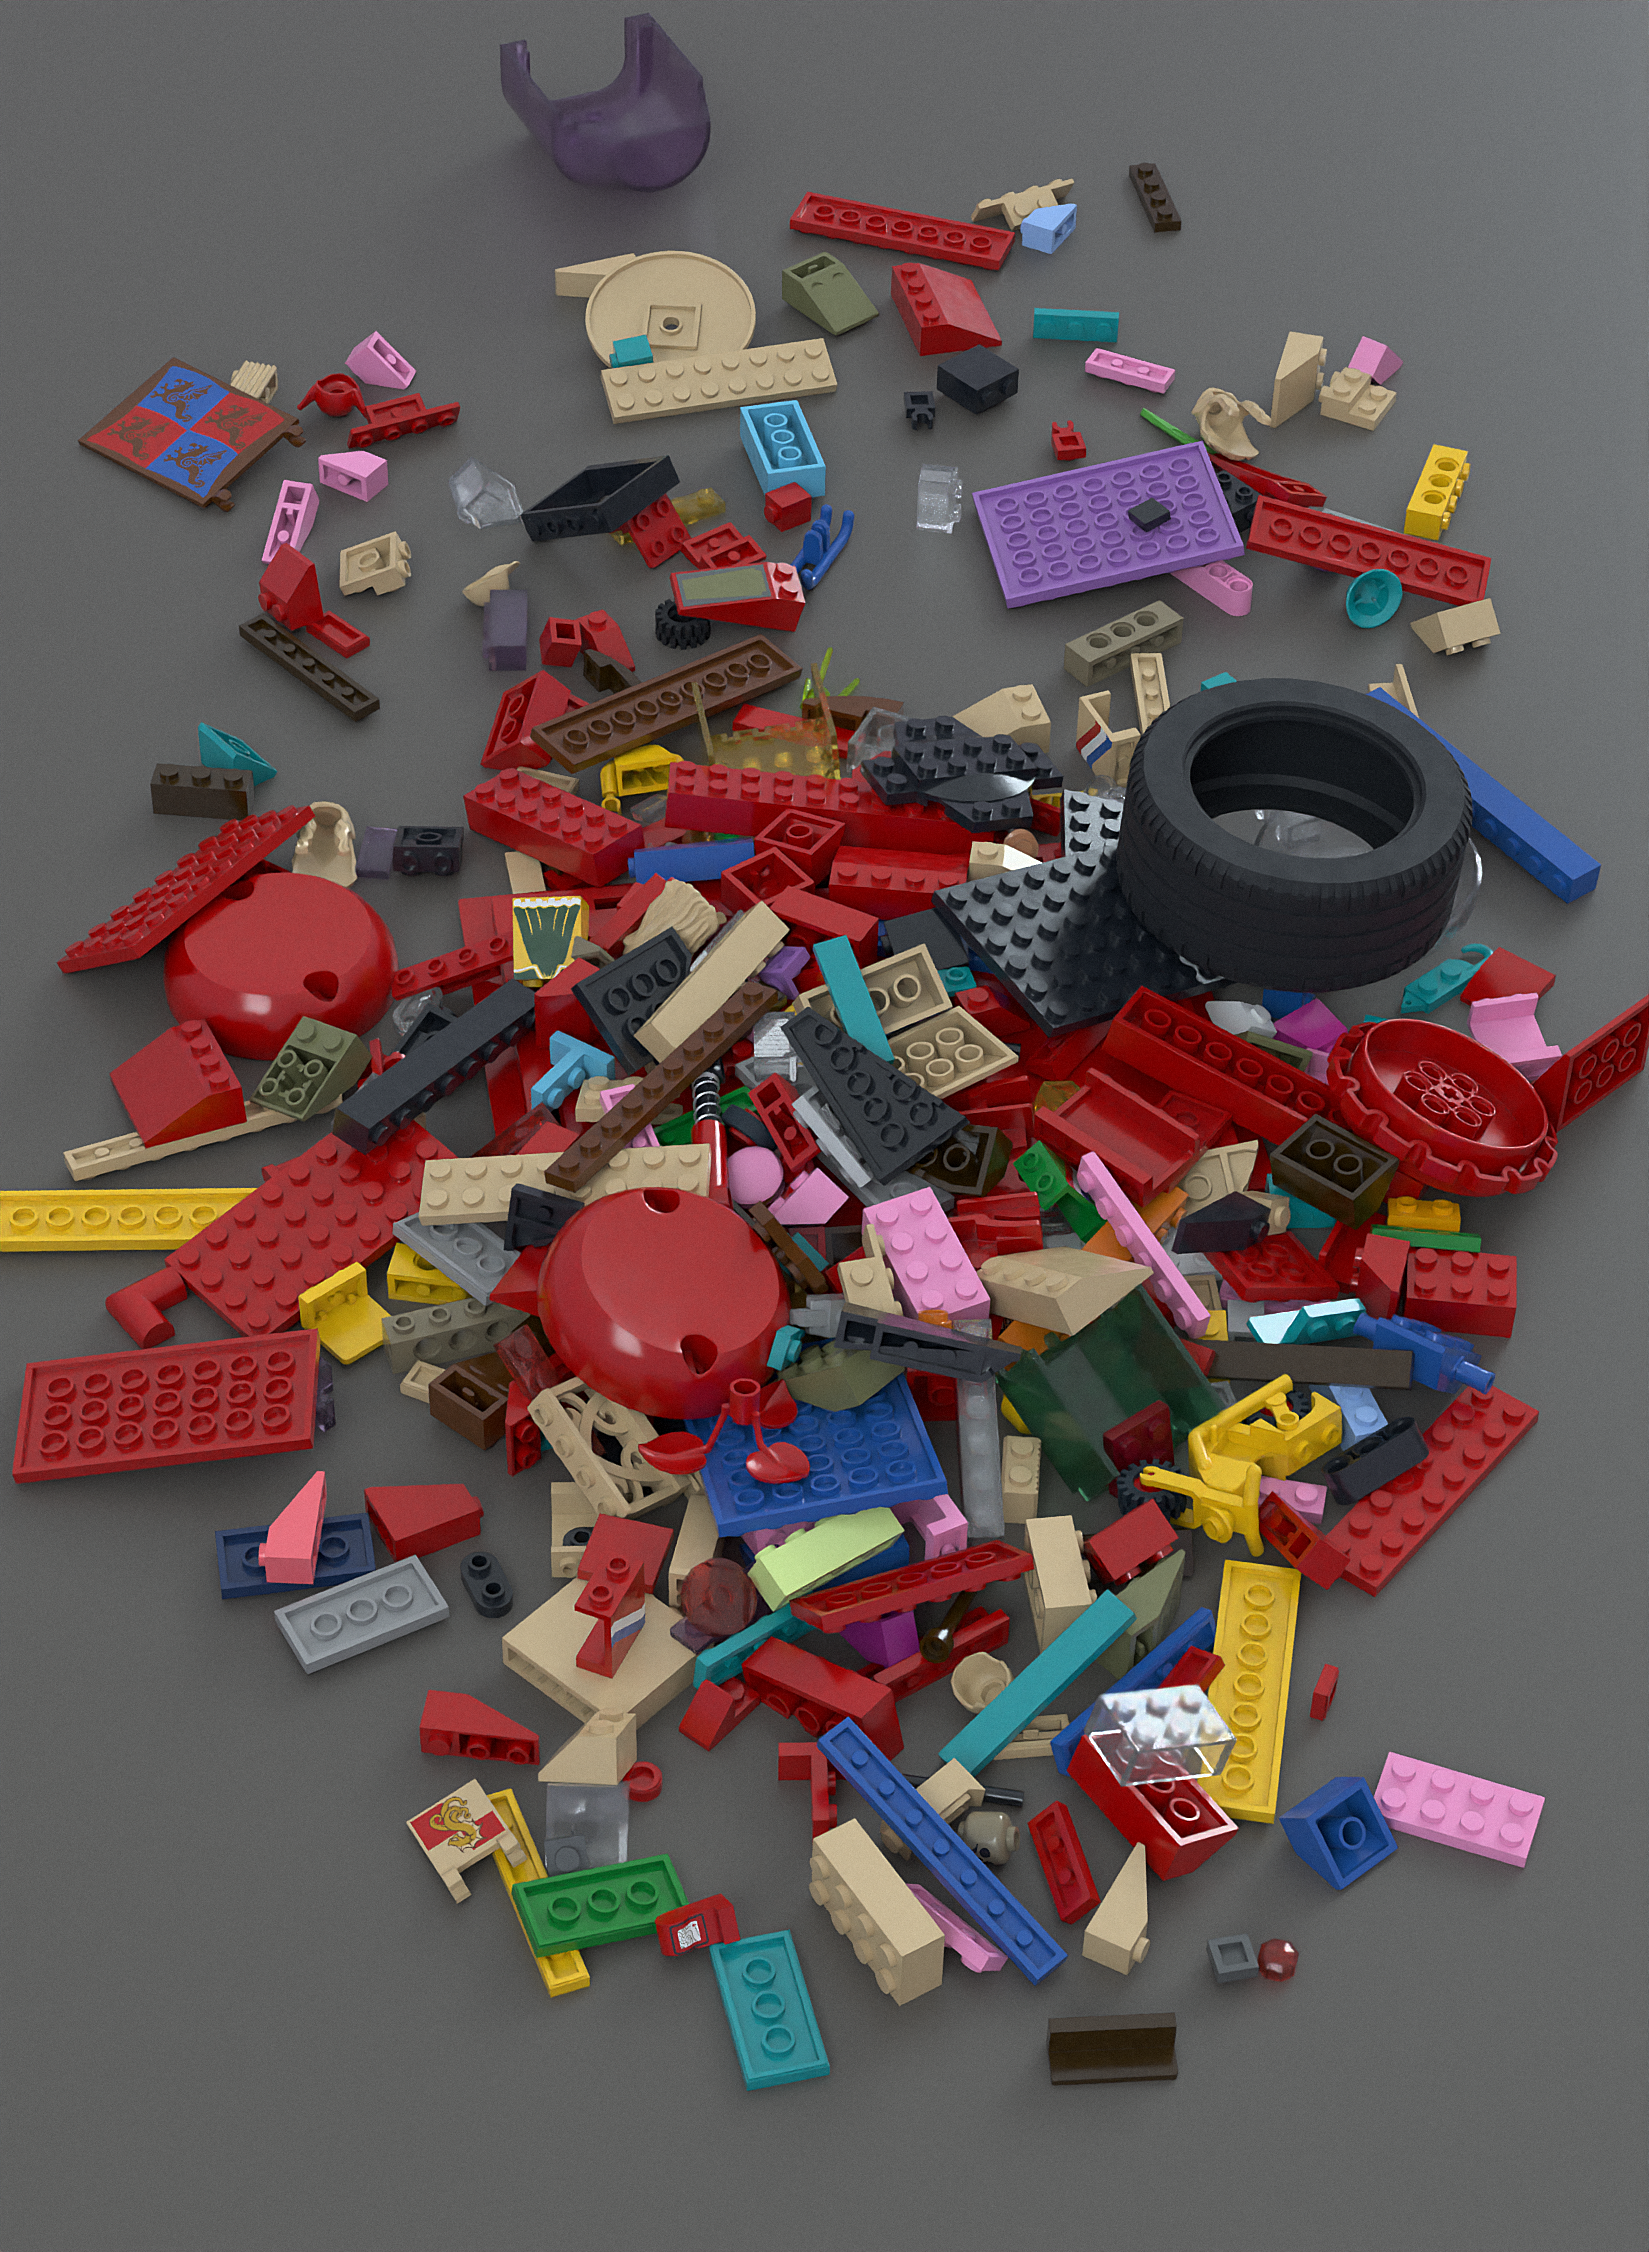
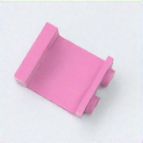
M1537 993L1515 994L1495 999L1486 998L1472 1002L1467 1019V1026L1472 1039L1500 1055L1528 1081L1538 1079L1562 1057L1558 1045L1546 1046L1535 1019L1534 1013L1539 999Z

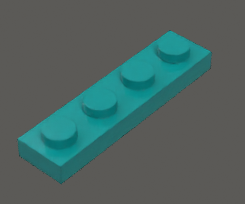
M789 1603L771 1615L761 1617L754 1625L732 1634L728 1640L716 1647L703 1651L696 1658L693 1686L698 1690L705 1679L719 1686L743 1671L741 1664L771 1636L786 1643H792L816 1627L808 1625L807 1622L793 1616Z

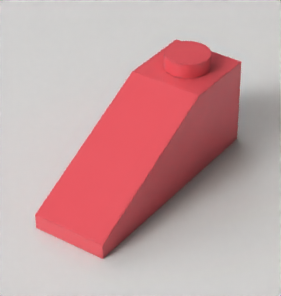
M317 1471L269 1527L267 1543H260L258 1561L259 1566H265L267 1582L314 1583L327 1501L325 1471Z

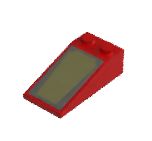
M760 562L675 572L670 575L678 615L795 632L805 606V599L796 567L787 563Z

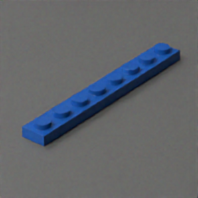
M849 1716L818 1739L816 1747L1035 1986L1066 1962L1068 1955Z

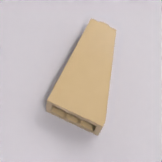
M691 1494L669 1569V1607L676 1608L686 1620L696 1627L708 1628L726 1537L719 1538L707 1497L705 1495Z

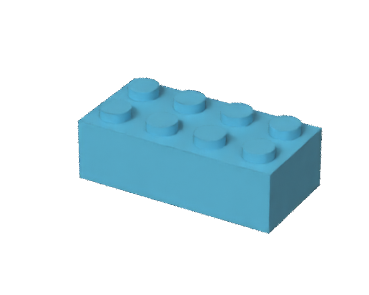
M792 400L740 407V437L764 496L765 493L792 482H796L812 498L825 496L826 466L798 401Z

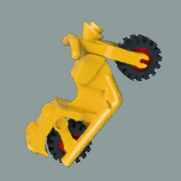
M1283 1374L1262 1388L1252 1390V1394H1247L1242 1400L1200 1424L1189 1433V1477L1185 1476L1184 1472L1181 1473V1469L1177 1465L1172 1468L1171 1462L1165 1461L1163 1465H1160L1159 1459H1153L1152 1464H1147L1146 1460H1140V1466L1137 1467L1132 1463L1128 1465V1470L1123 1469L1120 1472V1477L1118 1476L1117 1478L1120 1513L1124 1516L1142 1503L1154 1499L1169 1523L1190 1529H1196L1203 1525L1207 1536L1220 1543L1228 1542L1232 1538L1233 1532L1244 1534L1249 1552L1253 1556L1259 1557L1264 1553V1546L1259 1534L1258 1517L1261 1475L1286 1481V1476L1291 1475L1341 1444V1407L1314 1391L1311 1393L1312 1411L1309 1413L1307 1397L1304 1398V1394L1301 1391L1295 1393L1291 1378ZM1186 1495L1193 1499V1510L1186 1508Z

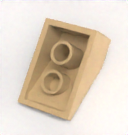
M1289 332L1275 377L1270 427H1278L1314 400L1316 390L1322 389L1324 373H1320V366H1325L1327 349L1322 348L1324 337Z
M1033 684L1001 689L952 716L982 737H994L997 734L1010 735L1018 745L1026 742L1037 743L1044 753L1049 752L1051 721Z

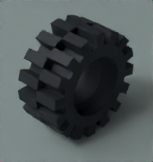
M667 599L665 604L660 603L655 611V634L658 641L662 640L663 645L667 646L670 643V648L676 649L677 646H681V650H686V646L689 645L691 649L697 648V643L703 645L705 640H708L710 637V619L678 615L675 599L673 602Z

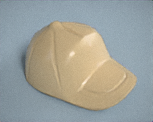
M514 561L510 564L499 565L493 568L483 577L466 586L462 590L463 594L477 606L494 608L497 603L509 595L508 576L520 563Z

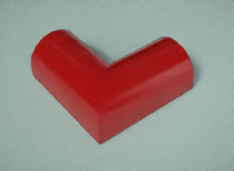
M168 1266L111 1294L106 1298L105 1305L108 1312L141 1349H150L175 1336L173 1325L162 1314V1311L186 1300L187 1291L177 1270L172 1266Z

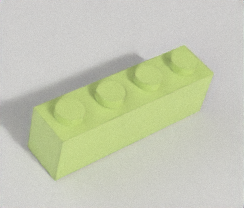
M877 1507L862 1510L853 1515L841 1514L822 1518L814 1524L815 1528L808 1532L801 1528L785 1539L784 1545L776 1548L772 1544L755 1555L756 1563L747 1574L771 1610L775 1612L789 1604V1600L811 1592L892 1547L905 1530L890 1508Z

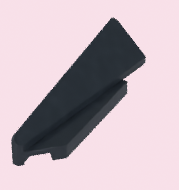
M845 1302L842 1308L834 1347L839 1349L871 1350L870 1359L977 1383L985 1382L1002 1368L1020 1360L1022 1351L1020 1346Z

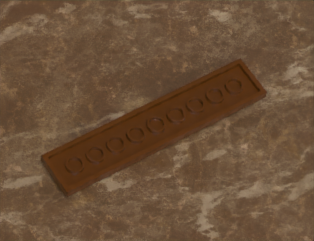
M759 634L532 727L530 738L568 772L574 774L795 681L801 677L803 668L766 637Z

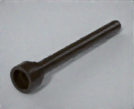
M960 1591L939 1627L929 1629L920 1641L919 1650L926 1660L932 1663H942L947 1660L954 1648L952 1634L978 1591Z

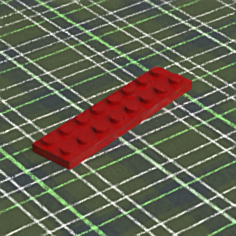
M812 192L805 194L790 218V229L799 230L802 233H814L831 239L839 238L856 244L864 243L878 246L881 249H894L907 254H919L929 256L932 259H944L962 265L979 266L987 270H999L1015 243V232Z
M1261 495L1258 496L1246 549L1353 578L1373 569L1389 570L1399 578L1402 591L1457 606L1484 600L1492 559Z
M1493 1385L1486 1395L1468 1386L1422 1434L1429 1449V1455L1417 1465L1361 1498L1326 1535L1351 1559L1340 1577L1376 1597L1538 1422L1540 1411Z

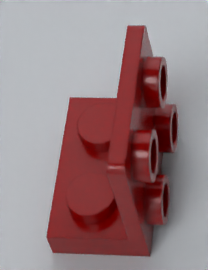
M666 493L612 532L614 533L619 530L623 534L629 532L650 569L657 567L681 549L682 542L692 539Z

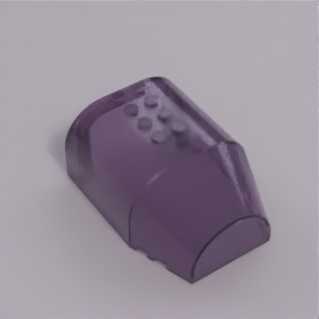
M649 12L624 18L625 59L621 72L612 83L600 90L556 100H549L531 78L530 52L527 50L525 39L500 45L501 86L506 102L559 171L572 182L585 186L657 192L682 182L698 167L704 158L710 141L711 120L708 104L706 103V93L703 88V76Z

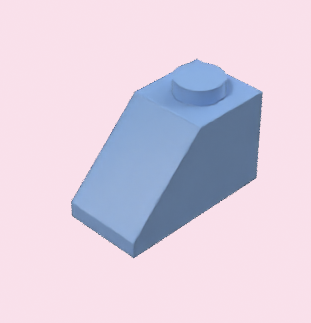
M1065 204L1035 209L1021 223L1020 233L1023 234L1022 246L1052 254L1075 230L1077 205Z

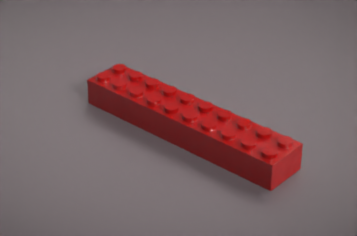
M690 761L670 762L666 794L665 828L756 837L782 812L790 808L845 823V831L840 846L950 855L971 853L973 841L993 843L995 831L969 832L944 814L945 807L938 802L930 801L927 807L916 802L885 805L869 783L858 782L852 778L838 780L828 779L817 774L799 776L787 771L771 773L761 772L756 768L732 769L720 764L703 766L695 765Z
M1142 985L1112 1021L1101 1050L1112 1055L1117 1060L1123 1061L1142 1071L1145 1075L1168 1085L1181 1094L1233 1114L1232 1121L1266 1138L1271 1143L1280 1146L1314 1114L1356 1135L1344 1119L1338 1105L1337 1095L1331 1091L1329 1085ZM1397 1169L1383 1198V1202L1388 1204L1389 1198L1397 1199L1403 1196L1421 1200L1430 1186Z

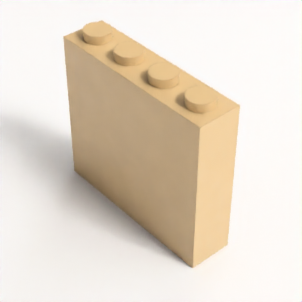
M576 1577L502 1637L503 1663L584 1723L601 1709L616 1707L623 1709V1713L636 1714L637 1730L693 1682L696 1658L706 1649L714 1648V1639L704 1628L696 1627L686 1620L676 1608L668 1607L653 1594L645 1593V1624L613 1679L576 1667V1656L598 1618L574 1610L575 1603L589 1582Z

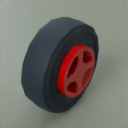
M731 1104L723 1113L721 1119L729 1128L728 1132L746 1147L758 1146L773 1152L778 1148L762 1118L747 1108L742 1109Z

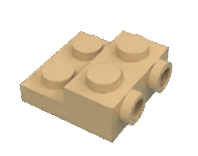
M1345 367L1341 373L1334 372L1330 387L1325 385L1322 387L1319 395V402L1322 403L1320 415L1374 431L1395 404L1397 392L1387 390L1382 386L1370 385L1372 375L1355 368Z
M395 531L341 550L340 589L344 596L363 592L372 586L377 595L394 592L400 587L405 586V579L411 576V570L406 561L411 558V552L406 541L401 542Z

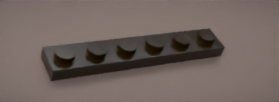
M264 613L239 625V634L242 638L356 722L380 709L379 698Z

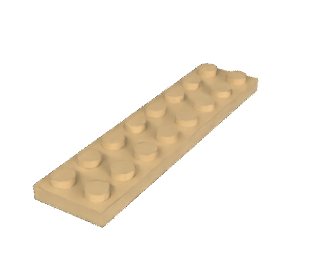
M823 338L601 370L600 376L613 424L836 392L837 381Z
M710 1144L623 1148L576 1193L547 1184L545 1181L544 1171L564 1152L425 1160L419 1219L422 1226L507 1221L511 1189L516 1183L585 1203L584 1207L601 1197L617 1191L641 1187L675 1188L691 1191L709 1198L712 1155Z

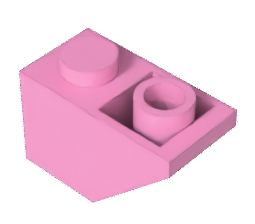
M817 1167L809 1174L803 1170L789 1185L794 1191L785 1200L779 1196L768 1210L775 1216L783 1228L820 1227L832 1217L849 1197Z

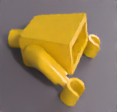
M656 744L636 747L615 756V760L609 761L600 771L602 797L605 798L601 804L602 808L615 811L618 815L622 816L620 800L615 797L666 790L670 762L678 763L684 761L683 758L678 754L670 753Z

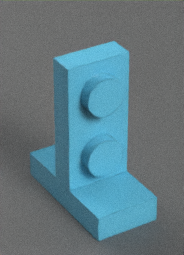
M557 1030L549 1038L550 1064L555 1066L531 1088L532 1114L544 1119L551 1111L559 1108L564 1099L574 1089H578L582 1085L583 1080H589L595 1076H604L609 1080H615V1057Z

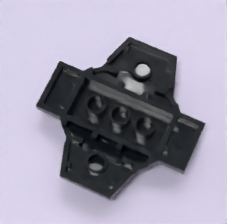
M938 716L937 718L922 720L912 718L908 721L895 722L893 729L895 746H893L891 758L877 757L872 760H862L860 773L885 805L916 802L927 807L930 801L938 802L945 807L944 814L971 833L1031 827L1033 812L1029 796L1032 791L1060 788L1064 778L1037 743L1026 742L1018 745L1010 735L997 734L994 737H982L954 717Z

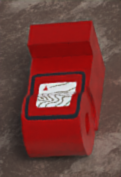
M721 1893L668 1911L655 1919L661 1953L665 1956H679L691 1952L695 1948H703L718 1942H723L726 1945L740 1940L734 1907Z

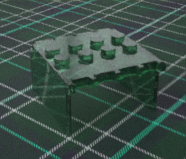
M1142 1284L1137 1285L1114 1308L1110 1307L1100 1314L1102 1318L1090 1325H1086L1075 1335L1061 1342L1054 1332H1050L1044 1336V1341L1049 1350L1038 1355L1034 1348L1029 1351L1022 1349L1020 1360L1008 1372L1002 1368L993 1375V1378L1032 1435L1041 1440L1042 1450L1072 1494L1079 1491L1087 1502L1107 1491L1109 1484L1120 1475L1104 1451L1102 1437L1104 1432L1160 1400L1169 1406L1174 1449L1188 1440V1435L1194 1428L1227 1408Z

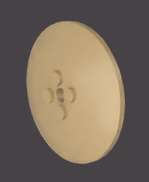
M661 251L630 259L615 267L604 276L594 288L589 298L585 323L587 336L594 352L605 365L612 369L609 354L614 353L613 341L645 334L653 354V363L747 349L755 330L756 311L752 294L747 285L728 266L697 253ZM669 324H674L678 326L674 330H668L665 328Z

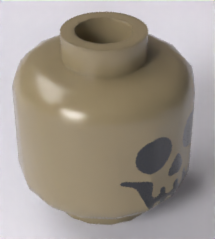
M974 1811L968 1815L966 1821H961L959 1824L958 1836L985 1865H1004L1010 1859L1012 1851H1018L1019 1828L1012 1826L1010 1817L1004 1812Z

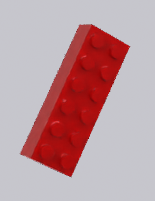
M514 768L501 771L496 777L477 785L474 790L463 795L469 828L598 888L628 871V858H634V849L645 848L641 824Z

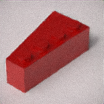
M773 1636L741 1664L746 1685L760 1693V1701L786 1719L794 1715L805 1728L804 1731L817 1738L821 1734L825 1735L849 1716L889 1761L893 1760L904 1749L892 1689L888 1688L885 1684L874 1682L851 1669H845L829 1662L824 1657L813 1655L792 1643H786Z

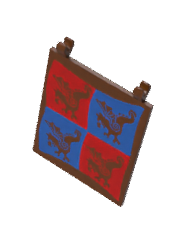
M173 357L83 435L78 442L85 448L202 508H206L213 502L222 511L229 512L235 504L229 500L232 494L226 489L283 437L297 448L301 447L306 442V439L300 436L304 431L302 427L298 426V418Z

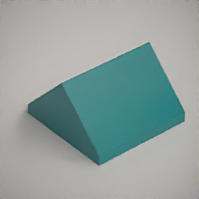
M201 722L199 724L201 763L204 766L253 771L254 786L275 777L278 771L243 740Z

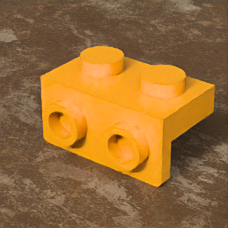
M1407 1196L1388 1199L1387 1225L1460 1231V1207L1457 1203H1452L1445 1199L1422 1201Z

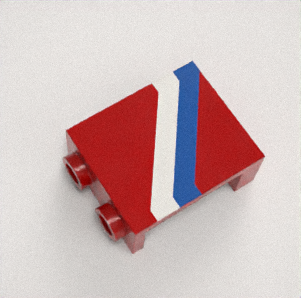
M609 1549L605 1553L574 1605L575 1611L598 1618L576 1656V1667L613 1679L645 1624L644 1561Z

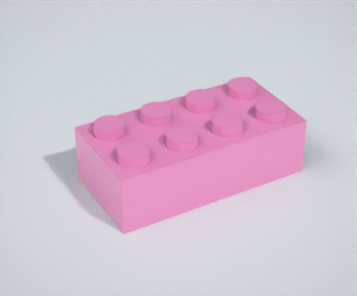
M931 1187L863 1209L861 1234L863 1235L866 1225L874 1224L876 1235H882L885 1244L884 1265L885 1268L892 1270L894 1289L891 1291L896 1301L900 1302L904 1317L918 1320L919 1311L946 1310L948 1311V1319L952 1320L954 1330L966 1332L988 1324L991 1299Z

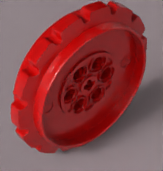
M1398 1018L1379 1023L1366 1022L1352 1026L1349 1033L1343 1032L1336 1040L1327 1057L1329 1063L1326 1070L1328 1084L1331 1091L1337 1095L1340 1111L1353 1132L1358 1137L1399 1158L1397 1169L1424 1184L1446 1192L1470 1197H1491L1507 1191L1511 1194H1520L1533 1190L1538 1182H1543L1556 1162L1558 1156L1557 1151L1554 1149L1558 1143L1556 1132L1552 1123L1548 1120L1544 1103L1534 1087L1514 1066L1500 1055L1460 1032L1435 1023L1416 1019Z

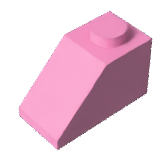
M377 331L354 347L345 362L351 371L364 383L390 388L406 389L416 373V370Z
M1362 336L1348 368H1355L1372 375L1371 381L1381 385L1402 366L1403 361L1387 345Z
M355 451L321 455L318 458L320 483L366 502L388 485L387 460L368 452Z

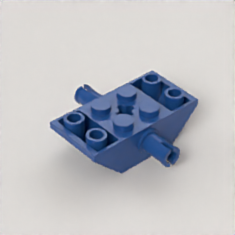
M1361 1313L1354 1325L1353 1333L1373 1341V1349L1413 1351L1415 1353L1413 1380L1437 1391L1456 1394L1462 1384H1465L1486 1395L1494 1383L1496 1374L1477 1366L1482 1355L1472 1351L1474 1344L1456 1336L1441 1334L1442 1329L1429 1323L1420 1322L1415 1319L1411 1320L1404 1316L1402 1318L1393 1314L1392 1319L1379 1317L1377 1320L1366 1313Z

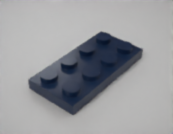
M368 1512L324 1518L313 1584L267 1582L265 1566H259L258 1556L260 1543H267L269 1527L272 1524L215 1531L222 1600L340 1585L376 1571Z

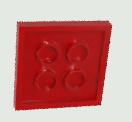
M1291 1231L1267 1235L1262 1242H1258L1245 1250L1203 1253L1206 1259L1221 1274L1222 1278L1238 1294L1239 1298L1246 1302L1256 1303L1259 1300H1276L1279 1302L1308 1300L1319 1302L1326 1299H1337L1340 1286L1321 1264H1318V1261Z

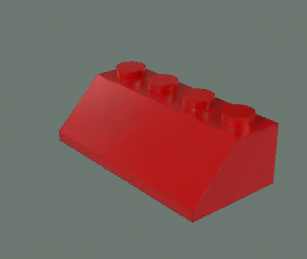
M1142 1720L1086 1734L1081 1737L1066 1771L1134 1848L1138 1842L1145 1845L1146 1862L1163 1881L1194 1872L1237 1834L1239 1828Z

